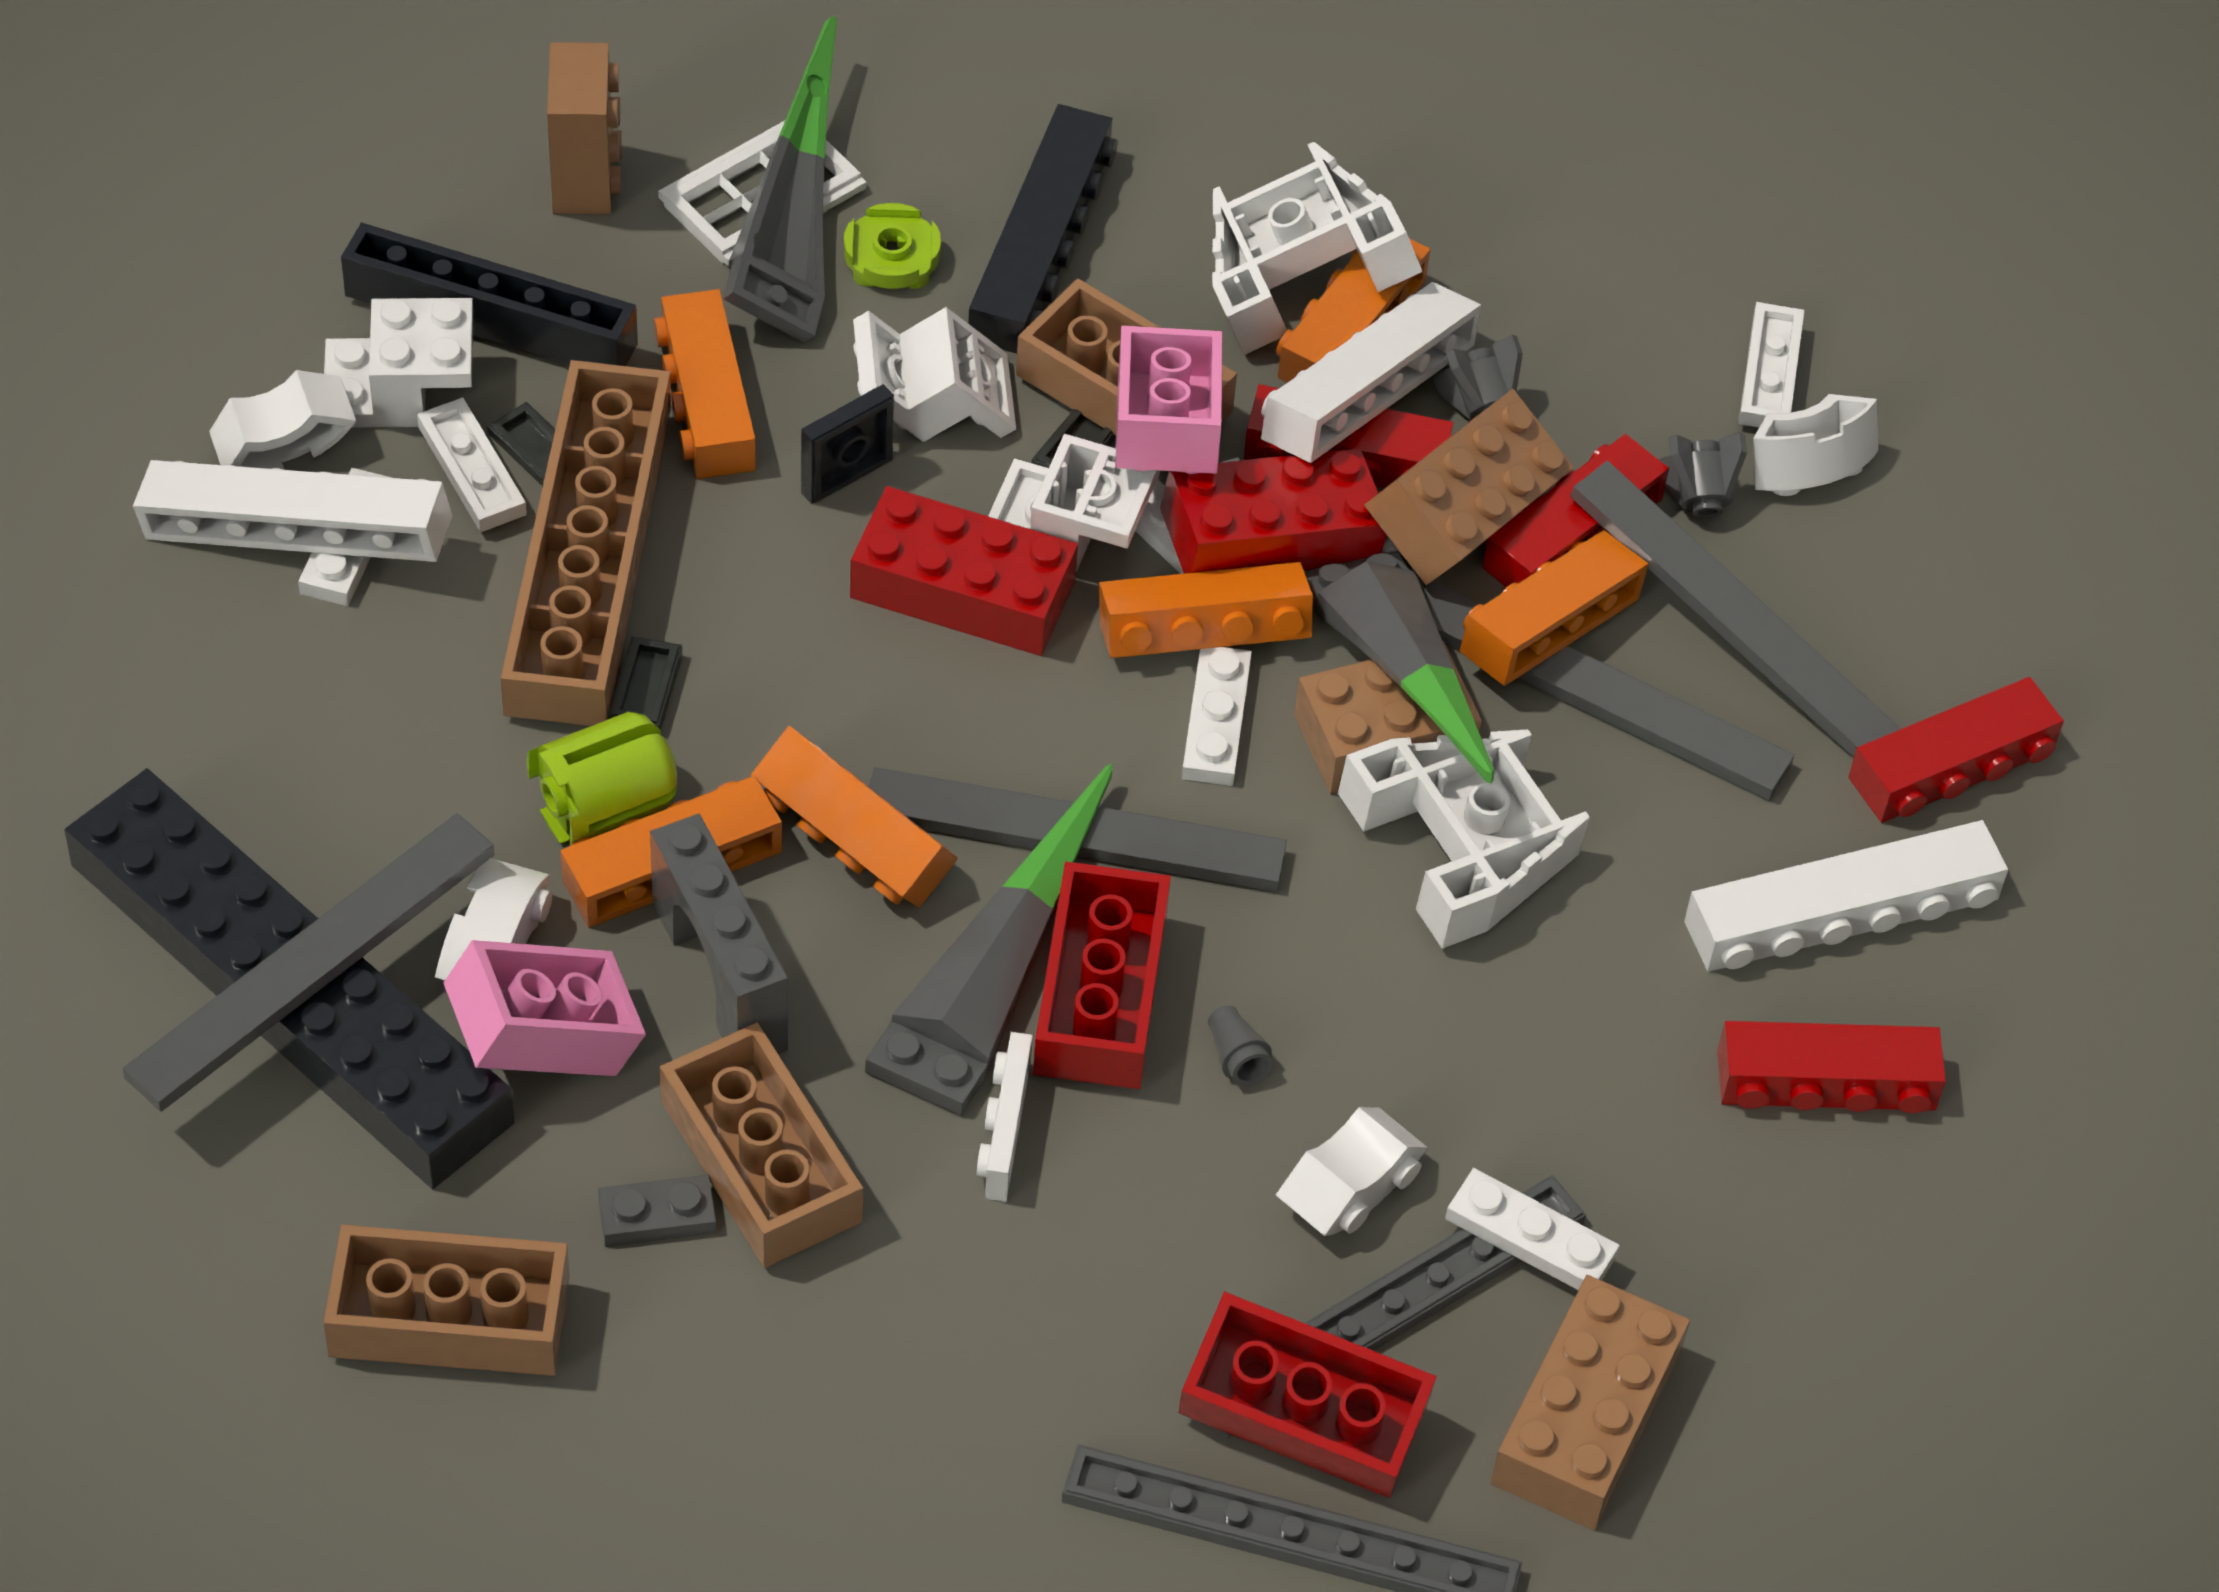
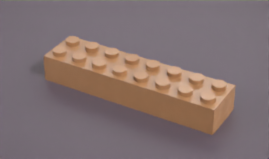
M570 360L500 678L503 716L593 726L608 720L671 414L670 371Z

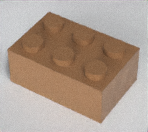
M550 42L547 123L553 214L611 215L612 195H621V166H612L613 162H619V159H622V130H613V128H618L621 124L620 97H611V92H619V63H610L609 43Z
M1443 641V644L1445 646V649L1447 651V654L1449 656V659L1451 661V664L1453 666V669L1455 671V674L1457 676V679L1459 681V684L1461 686V689L1463 691V694L1465 696V699L1467 701V704L1469 706L1477 729L1480 733L1482 720ZM1372 659L1299 677L1294 716L1330 795L1338 793L1348 754L1394 738L1410 737L1411 743L1414 744L1436 742L1438 735H1445L1427 713Z

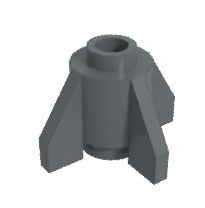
M1510 335L1492 345L1493 349L1484 347L1466 353V351L1453 348L1445 352L1450 367L1432 376L1437 393L1472 420L1512 388L1517 392L1523 352L1516 335Z
M1738 432L1720 438L1719 442L1714 440L1691 442L1690 439L1679 435L1668 437L1670 455L1658 459L1669 467L1666 481L1667 489L1682 508L1693 511L1695 517L1708 518L1720 515L1723 512V508L1732 502V492L1747 455L1745 434Z

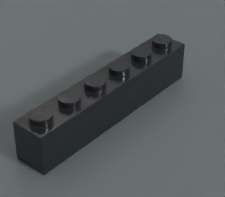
M1057 104L969 307L968 324L1002 350L1017 354L1018 336L1044 311L1043 308L1046 302L1053 303L1056 299L1060 285V275H1058L1060 268L1068 269L1075 248L1073 237L1075 233L1083 234L1089 216V206L1087 204L1090 199L1095 201L1098 199L1104 178V173L1101 171L1104 166H1112L1116 155L1118 140L1111 138L1113 120L1111 117Z
M360 223L341 256L346 297L370 304L371 299L472 298L473 335L570 364V360L626 366L638 345L637 309L635 304L369 224Z

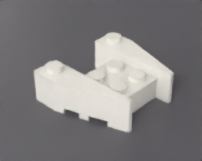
M1315 142L1308 144L1314 159L1313 163L1227 203L1220 186L1213 189V217L1216 222V237L1213 239L1212 253L1215 257V272L1212 273V286L1244 355L1280 339L1287 331L1269 291L1270 289L1357 249L1378 292L1423 272L1407 232L1391 201L1382 194L1377 196L1367 188L1364 180L1355 173L1350 175L1337 164L1336 159Z
M1528 729L1491 732L1489 738L1482 739L1494 769L1492 784L1486 782L1446 735H1438L1436 742L1414 744L1411 743L1410 737L1389 739L1346 756L1338 795L1363 832L1418 812L1452 861L1425 871L1416 906V911L1442 949L1490 930L1579 855L1590 817L1585 811L1560 820L1523 767L1532 737Z

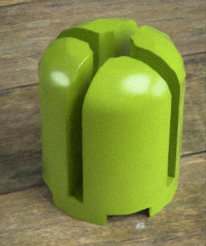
M626 712L527 752L528 777L532 779L539 776L541 792L547 806L539 810L548 828L559 843L570 840L571 846L579 839L593 838L618 828L628 820L641 819L666 809L675 798L677 769L674 755L667 740L661 736L660 729L646 715Z

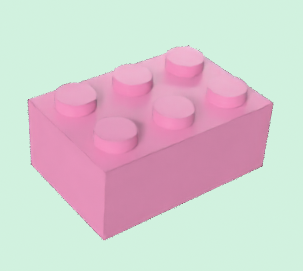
M1121 326L1115 468L1137 471L1160 470L1189 474H1217L1221 434L1222 331Z
M472 940L443 983L476 1068L617 1076L646 1035L612 951Z

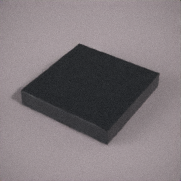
M884 384L801 429V493L811 504L820 501L893 459L894 394Z

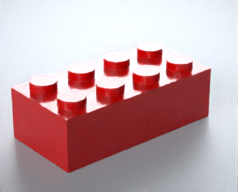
M1361 448L1325 452L1312 463L1295 455L1220 462L1218 463L1217 474H1189L1169 471L1160 504L1161 513L1184 574L1301 562L1303 570L1306 571L1331 563L1339 564L1381 553L1387 534L1364 506V504L1378 494Z
M886 486L850 560V598L1042 657L1076 581L1078 543Z
M1065 861L1035 1037L1033 1075L1141 1089L1168 911L1170 875Z
M1224 1291L1181 1391L1178 1413L1391 1498L1431 1399L1437 1376Z

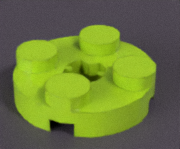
M900 203L874 205L867 208L866 216L858 219L855 223L853 218L848 223L844 232V258L846 264L853 272L854 281L864 287L876 286L888 289L906 287L917 289L924 287L930 281V274L937 268L940 261L941 235L939 228L933 220L931 226L928 221L921 218V211L913 206ZM894 241L897 242V246L900 249L888 250L885 248L887 247V242Z

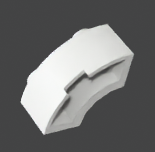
M296 370L285 383L267 393L245 398H230L209 433L220 465L265 469L279 468L285 470L283 462L297 458L310 451L315 458L332 447L351 429L356 422V418L341 376Z
M1828 394L1819 404L1806 410L1791 413H1767L1753 438L1755 490L1772 491L1780 496H1791L1799 493L1801 489L1825 485L1847 476L1859 474L1863 467L1878 452L1877 399Z
M492 858L481 865L467 885V891L474 892L475 894L465 916L454 913L441 951L435 978L446 980L472 940L526 944L539 922L543 923L548 916L552 902V892L546 890L550 874Z
M1358 1107L1346 1124L1329 1140L1319 1147L1305 1152L1276 1196L1324 1236L1332 1235L1342 1230L1350 1234L1363 1224L1369 1212L1396 1186L1404 1189L1415 1179L1422 1166L1418 1160L1428 1147L1379 1107Z

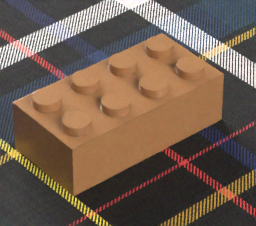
M1077 278L1018 336L1016 375L1071 409L1080 410L1084 417L1103 428L1108 427L1116 435L1121 326L1161 327ZM1223 364L1221 423L1233 412L1237 373Z
M1512 388L1369 500L1364 506L1425 585H1428L1461 561L1571 471L1574 466Z
M758 1022L659 1066L661 1103L705 1174H709L711 1184L763 1268H767L862 1223V1185Z
M341 1224L323 1322L328 1357L555 1376L570 1280L568 1244Z
M1586 1274L1497 1452L1490 1484L1595 1531L1681 1354L1690 1319Z

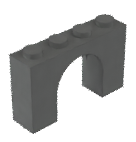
M700 813L651 830L650 853L653 906L673 945L699 936L713 976L716 992V1024L721 1037L728 1036L758 1022L776 1052L779 1054L787 1051L788 977Z

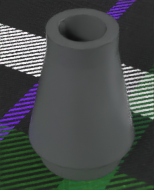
M1223 1006L1216 1009L1210 1015L1208 1025L1213 1032L1224 1075L1229 1079H1233L1239 1085H1251L1262 1080L1272 1068L1271 1046L1240 1016L1235 1007Z

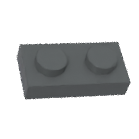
M709 1174L598 1188L605 1247L716 1233V1220Z

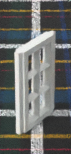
M785 121L658 191V198L664 203V207L722 264L725 263L728 267L731 266L729 259L741 230L724 238L712 225L741 208L748 213L759 187L758 185L750 191L741 194L729 181L759 164H762L765 168L767 167ZM826 140L824 166L835 177L824 182L823 213L865 190L867 184L861 177V173ZM720 186L734 199L703 217L690 205L691 202Z

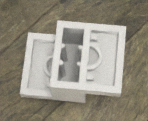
M472 298L371 299L370 338L325 340L324 374L341 376L356 418V422L351 428L418 427L417 414L425 411L426 388L472 387Z
M947 307L943 308L901 334L869 310L853 319L855 334L854 352L857 357L859 374L858 391L862 396L884 384L894 394L893 421L899 428L908 430L923 442L968 416H971L975 423L981 426L984 425L1000 438L1016 430L1007 353Z
M1064 434L1049 468L1014 458L988 516L1078 543L1077 572L1091 538L1128 549L1158 479L1160 470L1137 471L1115 468L1116 448Z

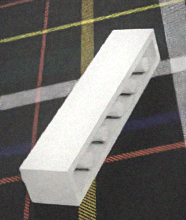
M1431 282L1416 294H1411L1403 303L1390 312L1382 314L1377 321L1361 332H1356L1351 339L1334 351H1329L1314 365L1300 371L1294 379L1278 390L1270 392L1261 410L1262 417H1264L1261 439L1312 463L1448 365L1449 362L1445 352L1453 348L1467 351L1473 347L1481 304L1434 282Z
M157 460L150 461L133 504L145 540L437 562L453 516L443 483L440 481Z
M1980 820L1692 891L1684 922L1707 972L1722 968L1738 969L1754 960L1774 955L1786 957L1802 948L1822 943L1834 945L1846 940L1850 936L1870 931L1876 933L1886 932L1898 924L1918 919L1925 921L1934 920L1946 912L1966 907L1974 909L1985 907L1994 900L1999 899L2008 868L1984 821Z

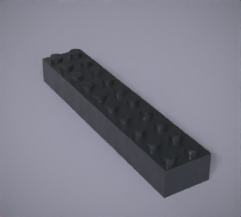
M148 768L64 829L72 867L216 996L319 919ZM363 957L261 1035L432 1190L514 1124L512 1088L492 1070L476 1068L468 1049Z

